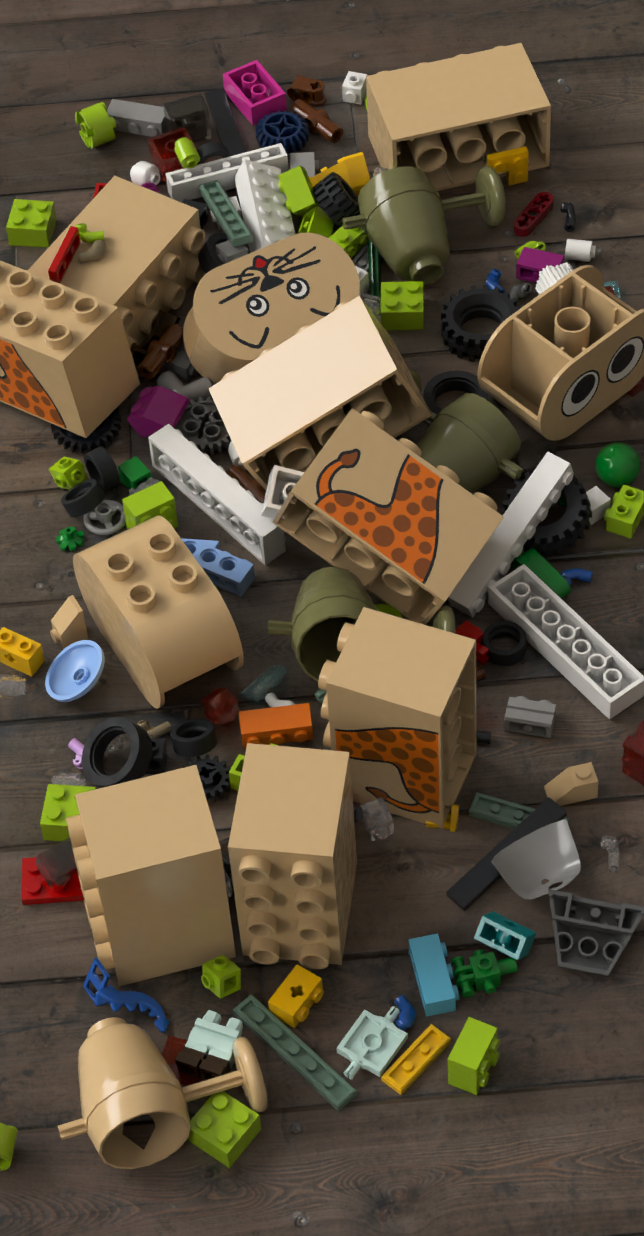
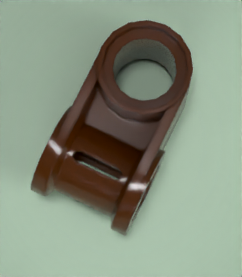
M299 75L287 90L289 98L293 101L300 99L313 106H321L326 102V95L323 93L325 86L321 80Z

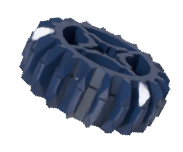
M278 110L277 113L270 112L269 116L264 115V118L260 119L258 125H256V140L260 148L282 143L286 154L295 153L296 150L301 151V148L306 146L309 138L308 123L305 118L301 117V114H295L294 111L290 113L287 110L284 112Z

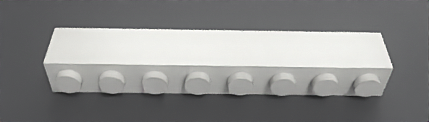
M550 452L546 453L503 514L504 518L447 598L451 606L472 618L476 612L482 610L488 597V587L497 582L502 575L507 574L511 562L521 554L527 539L533 537L537 525L546 518L550 506L558 501L564 486L572 481L574 472L569 462Z

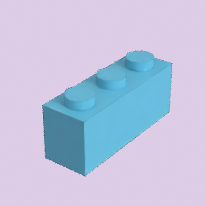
M438 933L408 939L409 954L426 1017L456 1011V1001L459 1000L457 986H452L450 980L453 978L451 964H446L444 958L448 957L445 942L440 943Z

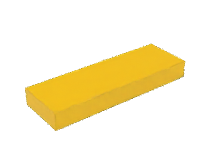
M431 1024L381 1076V1081L402 1095L451 1043V1038Z

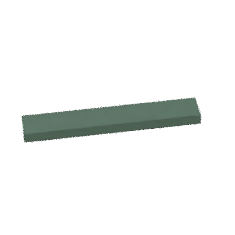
M218 180L198 185L199 192L232 246L236 247L252 243V234Z
M252 994L233 1009V1014L338 1112L357 1096V1091Z

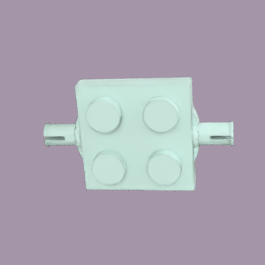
M391 1006L385 1017L376 1016L364 1009L336 1048L338 1054L351 1062L346 1071H344V1075L347 1078L353 1079L360 1068L366 1069L378 1077H381L408 1039V1033L400 1030L393 1023L400 1014L398 1008L395 1009L394 1006Z

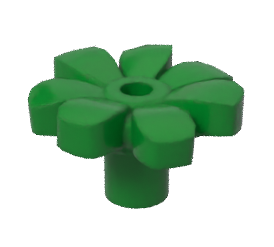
M66 527L59 532L60 535L56 536V543L60 544L59 547L62 551H66L68 547L70 551H76V545L82 546L84 543V533L82 531L77 532L76 527Z

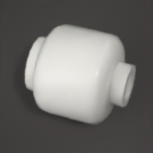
M139 161L131 168V181L140 186L149 182L157 185L160 182V170L154 164Z

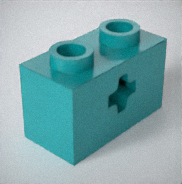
M492 911L482 916L474 939L519 960L529 954L537 932Z

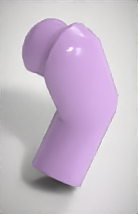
M73 738L68 744V747L76 753L73 764L77 768L83 769L82 753L84 744L78 739Z

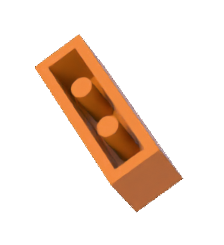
M309 703L239 711L243 748L247 747V743L270 745L272 743L280 745L288 742L313 740Z

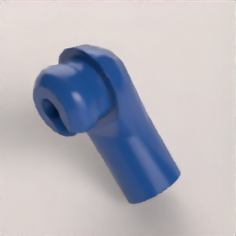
M491 270L485 285H488L490 290L498 287L500 288V293L503 294L505 290L499 286L502 275L499 270Z
M573 568L562 571L560 575L565 578L570 586L572 579L590 583L593 572Z

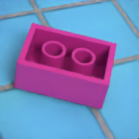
M258 60L223 74L224 92L252 126L258 124L259 120L264 118V115L269 116L270 112L277 113L278 110L280 112L287 110L286 93Z

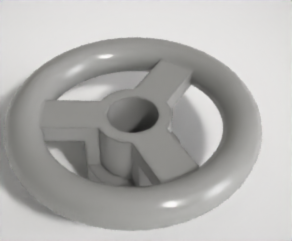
M103 500L95 509L83 516L86 528L97 535L114 534L126 524L123 505L113 500ZM119 511L121 519L113 526L111 523L112 516ZM90 520H99L105 525L106 529L93 526Z

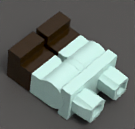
M211 1010L207 1011L203 1019L197 1018L182 1052L179 1051L175 1059L178 1072L198 1079L202 1076L204 1081L215 1078L211 1074L218 1077L230 1073L235 1061L233 1042L241 1037L243 1030L242 1021L232 1017L229 1019L226 1027L219 1025L221 1015Z

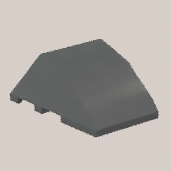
M548 889L558 966L609 977L644 916V907L627 903L619 905L573 896V893Z

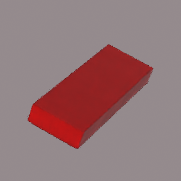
M70 226L48 270L51 281L61 283L81 243L78 227Z

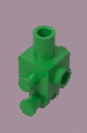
M477 950L474 952L473 957H469V965L465 966L462 956L454 957L451 960L455 968L453 974L457 978V986L462 989V996L464 998H469L475 994L471 987L472 985H474L476 992L486 990V993L491 994L496 991L495 987L501 986V975L517 972V964L514 958L510 957L496 961L494 952L484 954L483 950Z

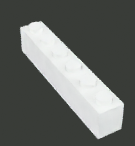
M282 143L199 164L194 168H184L166 173L168 193L172 199L183 202L184 199L192 200L202 197L198 185L218 180L224 191L236 188L234 176L244 159L275 166L281 169V173L289 170L288 157Z

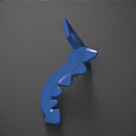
M94 958L83 985L96 1006L110 1004L114 1012H118L122 1006H125L130 1012L135 1010L136 1005L139 1006V1010L142 1013L150 1009L149 1016L157 1017L154 1024L161 1033H165L170 1021L166 1019L165 1013L158 1002L141 992L118 991L112 984L107 986L110 975L99 959ZM97 966L103 973L104 978L102 981L96 973ZM91 982L97 989L95 995L90 989Z

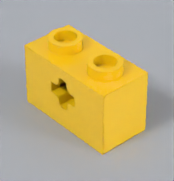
M2 627L0 630V663L32 677L45 661L42 645Z
M296 964L269 999V1011L280 1021L295 1029L299 1022H303L307 1018L311 1006L321 1000L324 993L322 978Z

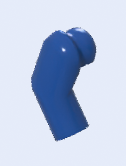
M401 995L394 1001L401 1012L399 1019L395 1021V1026L402 1031H406L408 1027L411 1028L416 1019V1011L405 995Z

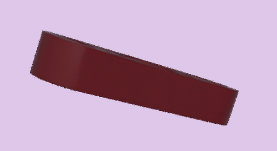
M538 193L514 220V233L517 236L525 237L530 235L553 209L554 197L551 193ZM536 212L539 215L530 216L529 213Z

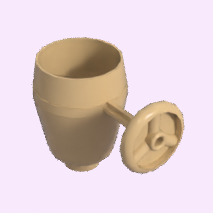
M117 1017L103 1019L89 1029L87 1038L81 1045L78 1053L79 1088L83 1118L58 1125L61 1140H66L87 1133L103 1162L114 1168H140L166 1159L180 1149L189 1137L191 1127L187 1106L189 1101L242 1086L251 1109L254 1112L266 1110L268 1105L266 1087L254 1049L247 1038L239 1037L233 1042V1054L237 1071L182 1087L144 1029L134 1024H127L125 1020ZM148 1114L155 1122V1129L143 1150L122 1134L124 1122Z

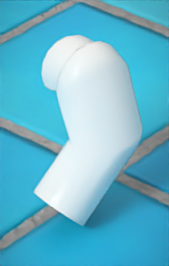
M269 693L265 697V701L270 708L295 705L290 700H279L274 693Z

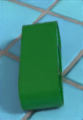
M534 548L528 549L513 559L512 565L514 569L525 564L561 599L571 593V588L565 578Z

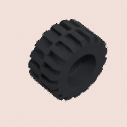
M332 172L313 187V193L317 202L327 216L339 227L343 226V218L360 215L358 197L340 175Z

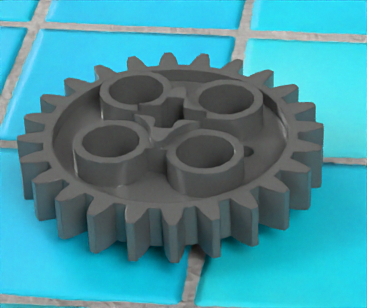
M210 396L207 397L206 401H203L201 397H199L198 402L191 399V405H187L174 429H179L183 436L189 442H194L203 454L209 451L212 456L214 450L222 453V447L228 449L229 443L232 440L215 402L211 401Z

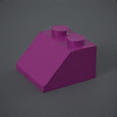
M162 386L147 387L141 391L139 399L131 408L127 421L141 438L151 436L167 424L175 428L190 400L188 397Z

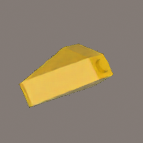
M363 152L343 157L337 160L338 164L328 169L324 167L320 169L321 173L312 178L309 177L314 187L326 176L334 172L348 183L357 197L362 187L370 180Z

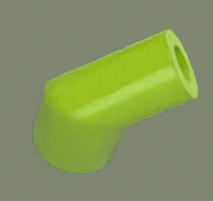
M85 223L76 225L79 229L80 239L84 242L105 241L104 231L90 232L87 230Z
M529 241L516 249L514 253L519 259L524 247L545 251L546 244L542 241Z

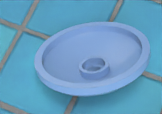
M81 640L62 650L53 660L46 675L45 686L48 694L59 702H70L87 694L96 685L104 669L105 656L102 648L94 641Z

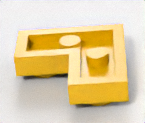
M524 146L487 155V166L495 169L497 173L506 172V181L509 186L527 182L529 151Z

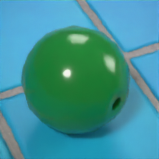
M615 442L604 446L599 451L595 460V470L603 483L609 487L622 488L623 484L628 486L637 479L641 470V461L637 451L626 443Z

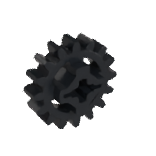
M206 754L205 759L197 756L196 762L189 760V766L197 765L206 799H211L214 803L217 796L224 798V791H230V767H227L226 761L224 760L219 763L218 756L212 760L209 754Z

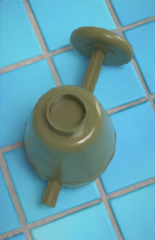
M411 166L392 168L371 178L362 187L358 196L360 215L343 218V228L348 230L363 227L365 234L399 278L407 281H423V286L429 285L441 278L444 273V267L450 258L444 211L478 205L484 221L491 227L499 226L502 224L506 213L504 187L496 170L490 166L480 168L476 176L475 194L441 200L439 193L421 169Z
M408 368L421 392L420 376L415 370ZM465 393L445 407L438 415L431 412L432 416L423 421L429 426L416 444L422 452L421 458L435 468L438 465H442L454 471L460 479L459 485L471 494L486 487L503 473H506L513 479L521 477L523 468L512 462L521 450L519 436L505 415L485 398L474 393Z
M325 567L312 572L302 582L291 622L269 620L267 623V634L291 636V646L299 664L307 675L318 682L324 663L327 660L337 662L341 654L337 650V642L343 625L345 623L355 625L363 607L378 610L360 579L355 574L339 567ZM441 606L435 614L433 627L455 634L453 610L449 606Z

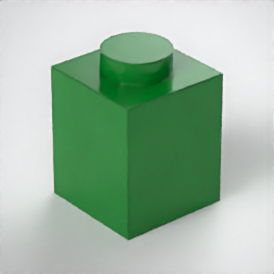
M137 456L118 466L120 481L132 494L153 485L150 470Z

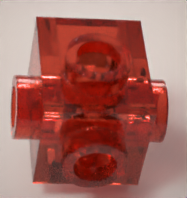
M218 687L200 700L205 708V716L213 724L228 725L236 719L235 716L240 711L237 698L229 692L228 688Z

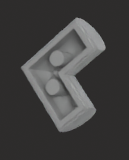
M166 371L158 377L156 382L157 386H162L195 402H198L199 397L203 401H206L208 396L212 398L209 391L212 384L207 377L200 378L184 386L173 371Z

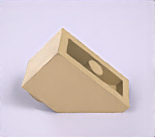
M73 595L69 596L51 619L53 630L50 631V634L55 643H60L63 650L77 641L88 639L83 610Z
M592 762L568 767L544 786L547 798L550 797L559 806L598 798V779Z

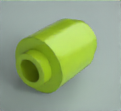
M186 137L180 138L175 142L174 150L183 168H194L200 161V156L194 143Z

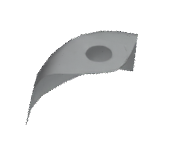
M567 819L551 823L522 837L502 849L491 861L511 889L524 899H534L549 893L548 889L551 885L563 882L560 886L552 888V890H559L568 885L581 871L580 858ZM543 879L549 880L546 884L542 885L541 883Z

